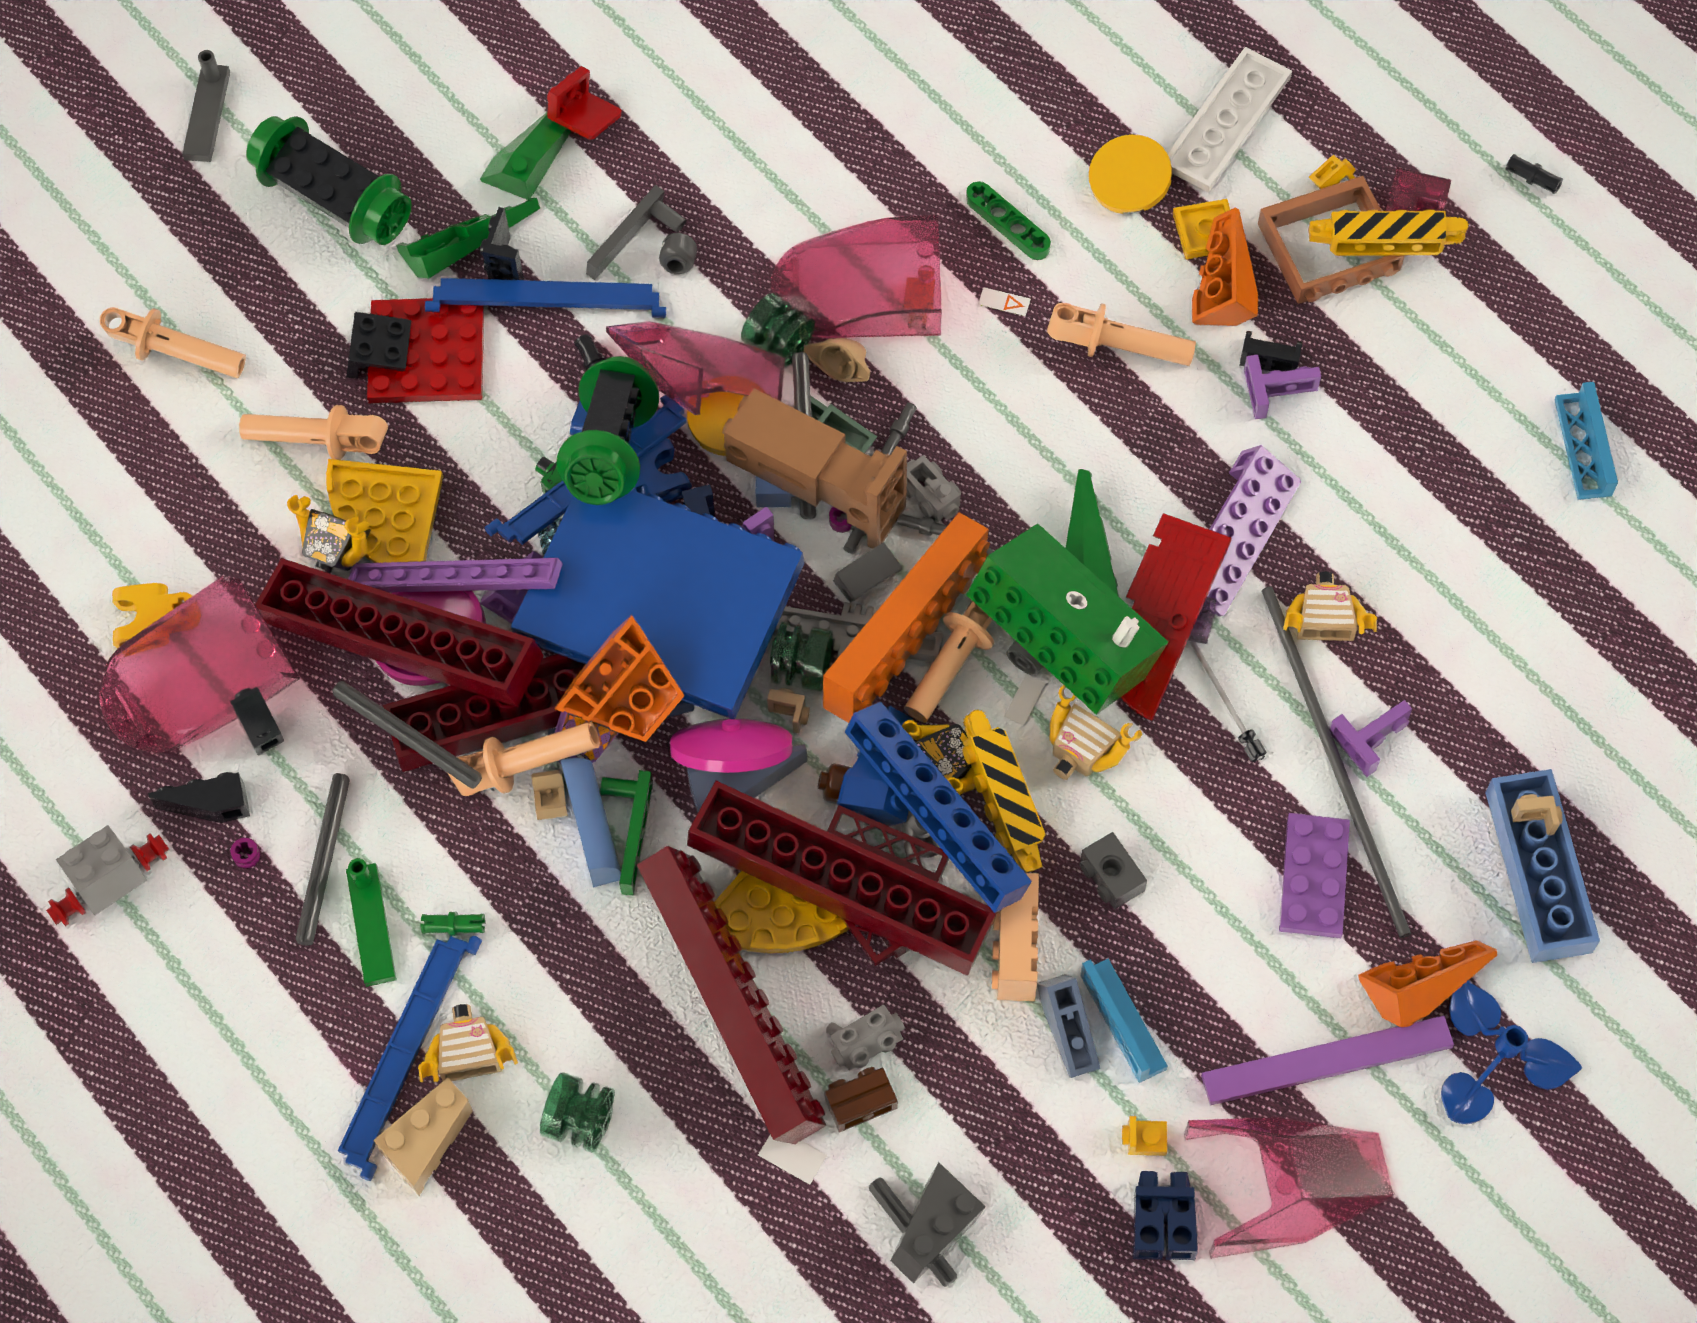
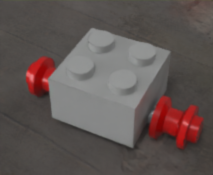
M107 825L55 859L78 891L75 893L77 895L75 897L68 887L65 889V898L59 902L53 899L48 901L51 907L46 911L57 925L62 922L66 927L69 925V916L75 912L81 915L85 914L86 911L80 902L82 904L86 903L95 916L146 882L147 879L139 869L140 864L148 872L151 870L150 862L156 858L163 861L167 859L165 852L169 848L160 835L154 838L149 833L146 835L147 843L140 848L134 844L131 845L130 849L136 856L135 858L128 853L115 833Z

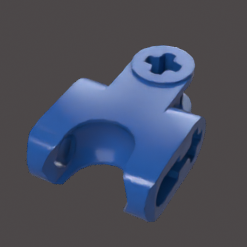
M664 439L639 458L640 475L634 487L639 493L645 495L649 493L655 494L667 503L682 498V491L692 488V484L685 473L663 474L658 470L662 465L672 461L675 448L670 439Z

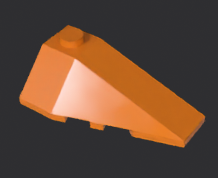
M1235 207L1213 219L1206 245L1209 254L1206 265L1201 266L1199 275L1202 276L1200 287L1194 290L1192 297V322L1196 325L1237 326L1258 316L1257 286L1240 211Z
M1476 940L1441 949L1439 956L1423 957L1420 954L1412 956L1411 963L1396 966L1394 961L1384 963L1358 974V977L1381 1017L1401 1028L1413 1025L1415 1021L1428 1016L1497 956V949Z

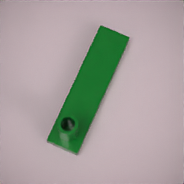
M639 770L637 781L602 777L601 795L634 799L619 881L621 894L634 896L638 874L637 864L640 863L653 789V778L650 771Z
M360 858L350 861L348 869H346L364 984L366 987L397 981L378 866L376 863L367 865Z

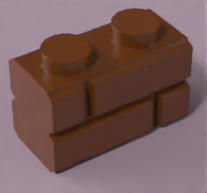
M869 1067L860 1071L857 1074L858 1078L848 1082L845 1079H839L828 1085L829 1090L824 1091V1097L839 1133L898 1109L896 1095L883 1067L877 1070L874 1067Z

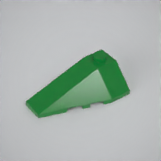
M547 111L492 158L480 178L481 182L523 199H530L570 135L571 130L548 119Z

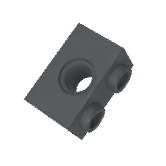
M1114 832L1082 849L1081 862L1079 863L1081 870L1087 878H1093L1098 885L1097 892L1105 903L1109 902L1114 910L1145 892L1147 879ZM1107 868H1113L1117 870L1119 874L1116 876H1108L1104 873L1103 870Z

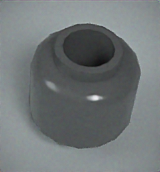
M683 233L667 235L663 240L659 254L660 265L666 271L675 275L689 272L694 266L698 250L696 242L690 236Z

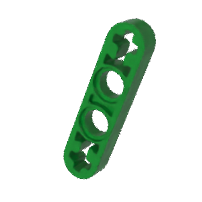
M977 181L967 187L966 202L969 207L1033 260H1042L1049 255L1051 245L1049 236L988 184ZM974 193H975L976 195L983 194V198L980 197V196H977L976 198H974ZM1002 208L1006 213L1001 217H996L991 214V210ZM1020 224L1026 230L1023 233L1017 234L1012 232L1010 228L1013 225ZM1033 243L1036 244V245H1040V244L1042 243V244H1043V248H1041V247H1039V246L1036 247V248H1033Z

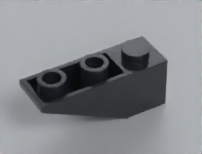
M258 687L252 690L246 688L238 692L234 696L235 699L231 700L230 703L240 726L257 755L259 756L284 742L283 736Z
M224 772L216 778L207 780L194 779L186 785L177 787L164 786L155 792L148 793L156 809L217 823L250 817L245 784L239 772Z

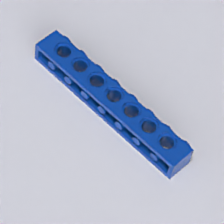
M882 702L855 712L845 730L846 735L995 913L1021 900L1032 882L988 830L987 826L972 811L968 803L962 799L950 782L936 768L931 759L925 755L913 738L904 730L894 715L889 712Z

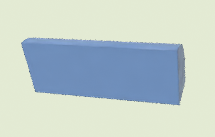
M585 758L562 759L560 761L593 888L620 881L621 870L593 764Z

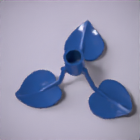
M1467 981L1452 994L1449 1013L1451 1021L1458 1031L1466 1036H1474L1481 1031L1485 1036L1499 1035V1037L1495 1041L1498 1055L1477 1081L1471 1075L1463 1072L1454 1073L1444 1081L1441 1089V1098L1446 1114L1451 1121L1459 1124H1472L1482 1120L1490 1113L1494 1105V1095L1488 1088L1481 1086V1084L1504 1057L1514 1058L1520 1053V1059L1526 1061L1524 1073L1528 1080L1535 1086L1547 1090L1560 1087L1582 1069L1581 1064L1558 1044L1543 1038H1535L1528 1041L1526 1031L1520 1026L1511 1025L1506 1029L1504 1027L1493 1029L1500 1022L1501 1008L1495 998L1485 990Z

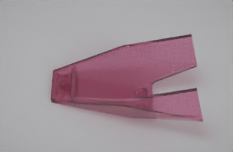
M651 321L606 326V333L623 352L647 369L655 380L658 390L694 415H700L701 397H709V393L730 392L749 396L755 388L781 401L785 357L727 337Z
M1278 1117L1188 1120L1184 1132L1185 1140L1222 1134L1254 1139L1259 1146L1271 1199V1208L1268 1211L1216 1238L1209 1251L1210 1259L1307 1243L1394 1195L1379 1133Z

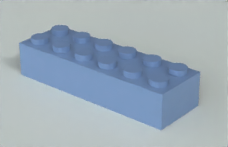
M1552 769L1492 778L1485 793L1531 962L1536 963L1592 954L1599 944L1600 938ZM1528 794H1535L1537 797L1554 796L1556 806H1560L1562 811V824L1559 825L1554 835H1547L1544 819L1513 822L1511 810L1516 800Z

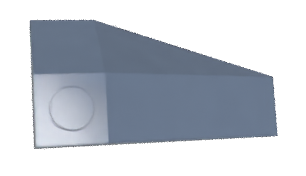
M805 744L793 746L791 756L785 761L760 770L721 773L687 768L690 791L697 812H699L715 780L753 798L757 797L807 762Z

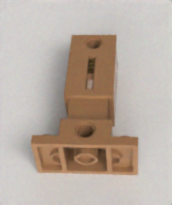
M755 388L748 397L744 396L742 398L737 414L733 419L729 418L723 427L722 433L724 434L726 461L815 507L822 500L847 513V523L867 534V546L872 549L885 541L896 524L900 513L902 514L906 508L907 451L898 446L895 447L891 455L875 450L873 455L869 456L847 445L844 433Z

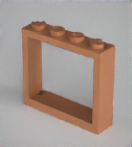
M1364 176L1260 209L1258 226L1297 304L1306 301L1314 302L1322 296L1331 293L1338 294L1358 284L1366 285L1373 279L1382 276H1393L1401 270L1405 255H1389L1304 283L1277 230L1279 227L1355 202L1360 211H1381Z

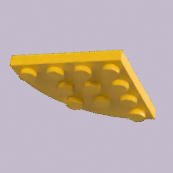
M328 459L326 486L333 515L344 520L357 515L359 523L362 521L369 523L371 531L366 540L367 553L365 557L374 563L426 561L443 481L442 471Z
M743 871L737 875L714 901L716 907L720 908L728 919L729 923L726 927L730 935L733 934L738 939L742 950L751 952L789 953L801 951L828 942L849 930L840 916Z

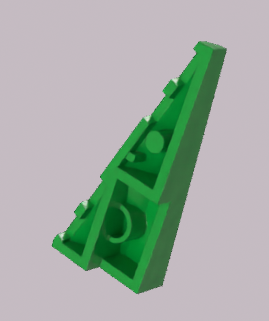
M530 198L528 201L513 207H504L508 227L514 226L539 210L540 206L537 198ZM484 214L446 227V229L434 234L422 235L419 240L412 243H399L396 245L397 250L418 278L429 279L481 246L483 239L488 238L491 216Z
M1078 469L1065 548L1119 596L1117 579L1114 576L1111 565L1112 558L1105 528L1100 517L1097 505L1098 499L1092 484V473L1088 470Z

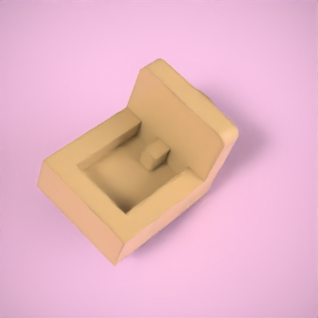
M786 688L769 690L767 698L768 711L793 716V732L799 734L801 725H807L810 707H806L805 696L795 694L792 690Z
M561 770L533 773L531 778L537 820L568 816Z
M1535 794L1524 795L1516 800L1511 810L1513 822L1544 819L1547 835H1554L1559 825L1562 824V811L1560 806H1556L1554 796L1537 797Z

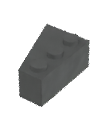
M938 1162L928 1178L890 1261L910 1281L915 1283L977 1221L986 1206Z

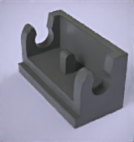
M883 542L838 571L833 582L851 603L895 573L900 572L902 566Z

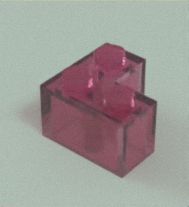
M1397 167L1385 211H1424L1429 209L1444 211L1452 180Z

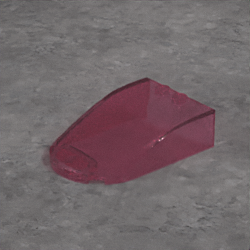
M938 215L888 217L866 221L796 244L779 259L772 274V299L778 314L782 319L785 318L795 326V330L820 338L940 336L942 309Z
M221 576L123 643L112 654L103 670L105 674L102 689H99V700L105 721L112 732L124 743L133 748L148 752H170L183 748L236 720L237 717L230 701L235 699L234 696L241 690L246 688L252 690L258 687L266 702L298 681L300 677L241 580Z

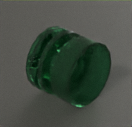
M769 293L756 304L747 317L742 328L741 341L757 353L764 351L766 359L773 361L779 368H787L792 364L793 354L803 352L804 346L808 345L815 329V320L808 314L804 315L803 311L799 308L792 310L791 303L777 293Z
M781 622L778 633L773 640L770 654L771 683L780 684L783 674L786 672V686H792L796 675L800 674L803 689L822 692L823 675L829 669L833 631L813 627L808 639H803L802 625L796 624L793 635L790 637L791 624Z
M561 1072L555 1079L547 1097L540 1122V1135L557 1142H563L571 1130L572 1146L578 1148L583 1143L584 1150L593 1153L606 1134L612 1118L615 1097L614 1088L605 1086L600 1091L599 1083L593 1082L585 1094H583V1078Z

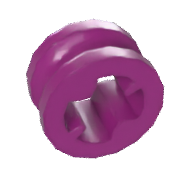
M832 507L829 511L830 527L839 533L850 531L852 525L847 523V519H843L842 522L837 521V517H841L842 514L847 515V513Z
M250 838L236 840L230 850L236 865L245 869L255 866L261 856L257 844ZM249 847L252 854H247L248 858L242 859L239 852H244L243 848Z

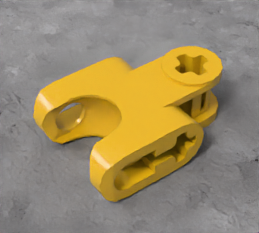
M146 583L122 586L112 591V602L119 610L137 612L135 619L130 624L117 627L113 631V646L119 650L129 651L165 646L169 643L170 632L190 631L198 627L202 622L203 614L196 604L195 598L187 592L168 594V586L165 584Z

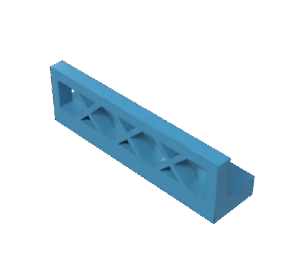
M1585 382L1582 383L1579 393L1556 395L1554 399L1577 500L1612 497L1618 484L1595 383ZM1578 402L1580 412L1576 417L1565 410L1564 403ZM1574 425L1585 431L1586 437L1582 442L1570 433ZM1580 450L1591 456L1592 462L1588 467L1577 461L1576 455ZM1587 475L1595 480L1598 489L1584 490L1583 478Z
M1091 959L1082 963L1080 976L1138 1082L1141 1083L1166 1071L1168 1065L1110 960L1106 959L1093 965Z

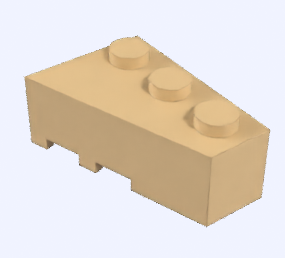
M446 1078L373 1141L383 1156L416 1194L420 1196L424 1190L425 1183L432 1172L436 1171L441 1163L440 1159L449 1145H452L473 1110L468 1099L449 1078Z

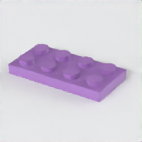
M1295 813L1288 814L1279 923L1280 932L1341 939L1343 935L1350 820Z

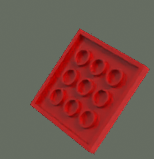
M433 298L371 300L370 314L411 320L405 371L368 366V403L482 400L485 305L440 304V312H425V301H433Z

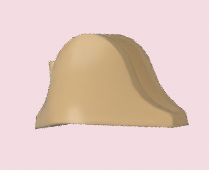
M829 338L823 342L804 346V353L807 354L808 358L831 378L842 382H863L869 380L870 370L865 363L866 349L859 342L847 338Z

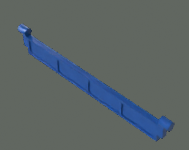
M441 278V286H433V301H425V312H440V304L638 309L651 310L652 318H666V307H659V292H652V284Z
M670 390L660 398L664 406L657 410L649 421L632 429L629 445L634 449L638 459L687 423L686 418L682 416L685 413L684 408L675 402L678 399L675 391ZM562 480L504 524L496 518L485 526V531L490 536L498 532L509 543L516 539L523 545L565 514L573 495Z
M450 936L447 943L436 940L338 1148L339 1153L347 1155L346 1164L362 1169L360 1177L364 1180L371 1181L378 1167L376 1164L368 1161L376 1145L373 1140L381 1134L465 952L472 955L477 954L482 940L476 936H471L468 942Z

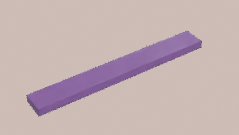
M559 558L356 563L352 567L348 579L386 592L555 589L562 562Z
M1445 1016L1415 1022L1408 1027L1401 1028L1398 1026L1203 1072L1201 1077L1211 1106L1451 1049L1454 1043Z

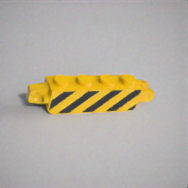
M1431 209L1424 211L1340 210L1332 212L1330 219L1310 221L1308 233L1309 242L1329 244L1330 251L1336 256L1439 255L1443 251L1444 245L1460 244L1465 240L1469 224L1466 219L1446 217L1445 211Z
M979 709L974 710L963 719V726H965V732L968 737L963 742V756L966 762L971 764L975 774L973 777L977 791L983 794L986 802L984 806L985 813L989 821L994 823L997 831L995 834L996 839L1007 850L1009 855L1012 854L1016 863L1025 873L1035 871L1042 867L1037 845L1043 841L1045 836L1042 823L1006 731L999 727L992 729L988 718L984 714L985 712L979 711Z

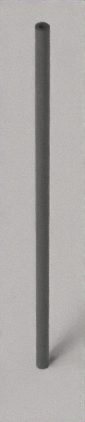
M1266 587L1261 592L1400 938L1408 937L1411 935V931L1289 627H1287V630H1283L1285 617L1273 587Z

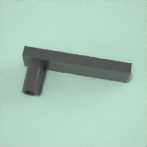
M203 50L198 54L201 70L182 155L184 160L211 162L229 82L230 69L229 66L217 65L212 51Z
M655 185L587 261L586 275L596 280L652 215L676 233L684 227L687 220L663 203L664 190Z

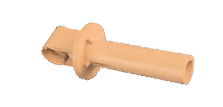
M1058 303L1053 309L1047 328L1048 334L1058 341L1087 346L1088 356L1093 357L1098 345H1105L1190 366L1196 341L1108 320L1107 317H1104L1106 304L1101 303L1097 311L1073 306L1069 303Z
M115 307L105 309L100 315V325L111 338L136 346L135 356L138 360H145L151 350H155L234 378H239L246 361L245 354L161 326V313L158 309H151L145 318ZM121 318L122 322L119 327L115 329L109 328V324L113 319Z
M335 405L331 409L328 419L243 414L239 423V433L243 440L322 444L327 446L330 457L335 460H341L347 451L364 452L367 454L377 453L388 430V424L381 417L375 415H348L343 405Z
M973 601L970 602L963 615L948 612L944 616L943 622L952 633L904 707L908 715L920 722L926 723L973 648L989 650L994 645L992 636L986 631L993 619Z
M592 722L506 749L497 738L491 737L485 740L482 751L457 757L481 774L482 779L476 788H469L449 773L447 774L462 796H470L492 787L505 794L513 789L515 774L597 749L600 746V739L597 729Z

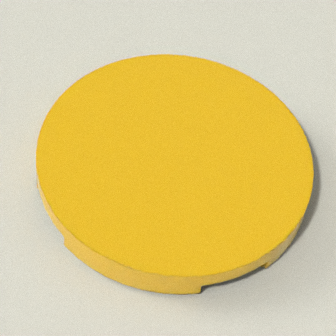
M1124 135L1110 140L1097 151L1089 167V183L1093 195L1102 206L1120 214L1143 209L1146 211L1152 208L1166 195L1172 181V167L1167 152L1158 142L1142 135Z
M729 376L709 381L695 392L688 405L687 421L691 434L703 449L713 454L726 456L724 434L722 433L723 427L729 418L733 419L735 417L740 401L744 396L748 397L754 388L766 394L759 385L745 378Z

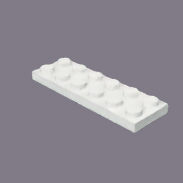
M1244 47L1168 152L1172 174L1209 193L1291 78L1292 70Z

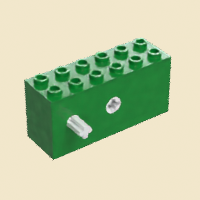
M1038 523L988 555L966 594L1096 715L1142 682L1168 644V641Z

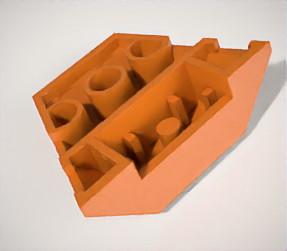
M631 615L612 632L579 672L556 705L555 710L568 712L588 722L593 721L609 727L613 731L646 742L681 701L684 693L633 615Z

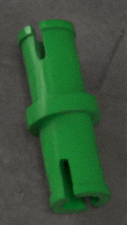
M449 912L448 915L422 914L421 921H424V924H420L422 934L448 933L449 936H457L458 933H484L485 926H482V924H486L484 914L458 915L457 912Z

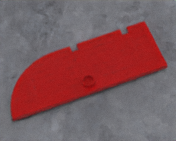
M1165 513L1162 514L1153 534V537L1161 540L1159 547L1152 544L1148 545L1126 595L1127 599L1134 601L1132 609L1168 641V644L1146 678L1121 696V699L1133 711L1151 721L1155 716L1232 541V538Z

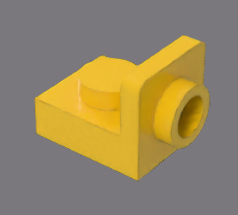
M1333 154L1309 178L1319 189H1323L1340 183L1344 177L1348 180L1356 178L1353 175L1356 169L1346 158L1341 161Z
M1129 1116L1128 1125H1122V1145H1128V1155L1166 1156L1167 1121H1136V1116Z

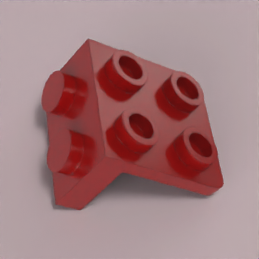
M580 66L573 73L568 74L557 86H553L549 90L547 95V118L592 140L617 121L622 115V110L589 93L590 70Z

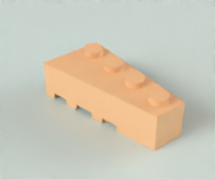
M1026 873L1032 882L1021 900L997 912L993 923V930H999V941H993L992 960H998V971L992 970V989H998L997 1000L1035 1001L1038 975V948L1036 944L1038 939L1039 873Z

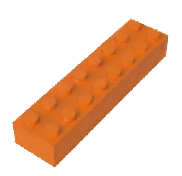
M960 512L954 517L823 675V708L849 723L855 712L871 706L877 696L881 697L885 693L890 679L902 672L910 655L914 656L919 651L922 640L926 635L934 633L939 624V619L943 614L951 612L957 597L960 594L964 595L970 588L972 579L978 574L986 560L987 550L990 545L988 542V528Z

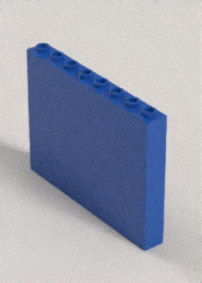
M635 488L625 496L604 505L587 504L573 496L544 555V558H559L562 562L555 589H528L510 627L512 632L534 639L538 647L587 664L612 632L633 615L684 693V697L681 700L724 717L735 719L804 566L803 552L792 544L785 543L782 545L776 543L765 534L757 533L754 535L746 532L743 527L737 524L730 523L727 525L721 523L710 514L703 513L700 515L691 512L685 505L679 503L675 505L669 504L655 494L649 493L645 495L637 492Z

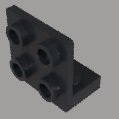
M498 207L496 215L491 216L489 221L488 238L483 239L481 243L480 254L484 257V270L487 271L488 279L524 280L519 251L508 245L510 232L505 208Z
M355 312L346 377L358 379L359 368L365 369V366L405 371L411 320Z

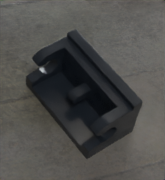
M1246 331L1239 366H1245L1247 356L1258 355L1261 370H1280L1283 372L1297 369L1303 341L1297 340L1296 347L1253 339L1251 338L1252 331Z

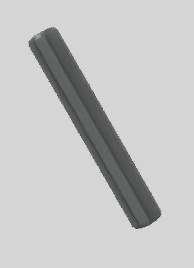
M881 1177L877 1178L869 1185V1191L903 1233L912 1215ZM943 1255L930 1267V1270L944 1287L949 1286L957 1279V1273Z

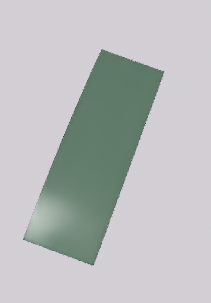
M810 395L811 417L844 433L847 445L866 453L877 439V436L832 404L827 407Z

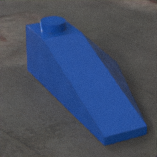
M891 706L886 707L901 726L907 720L913 721L912 717ZM859 751L857 761L852 768L847 770L843 777L837 804L887 826L906 822L909 809L861 751Z

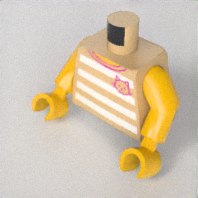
M1324 571L1316 574V584L1306 585L1305 592L1295 597L1286 610L1283 630H1287V627L1296 628L1297 640L1354 641L1358 628L1357 625L1359 626V634H1364V629H1372L1374 632H1377V617L1374 614L1367 613L1358 599L1350 595L1348 586L1334 585V574L1332 572Z
M1064 685L1061 686L1058 693L1061 702H1057L1050 720L1049 740L1053 745L1052 754L1059 759V762L1053 769L1054 773L1058 777L1068 780L1074 770L1084 776H1090L1093 772H1102L1117 766L1129 750V743L1131 741H1138L1141 738V730L1136 731L1131 738L1128 735V730L1132 727L1133 723L1123 725L1119 732L1074 703L1071 707L1069 705L1070 702L1077 697L1074 694L1072 698L1066 697L1064 694L1066 687Z
M460 1004L452 1008L454 1022L440 1025V1033L433 1037L425 1054L424 1062L419 1064L418 1070L420 1082H423V1079L427 1076H433L434 1082H438V1070L442 1081L446 1078L456 1081L502 1072L505 1062L512 1060L516 1065L518 1060L509 1039L496 1025L487 1024L484 1017L472 1018L471 1006Z

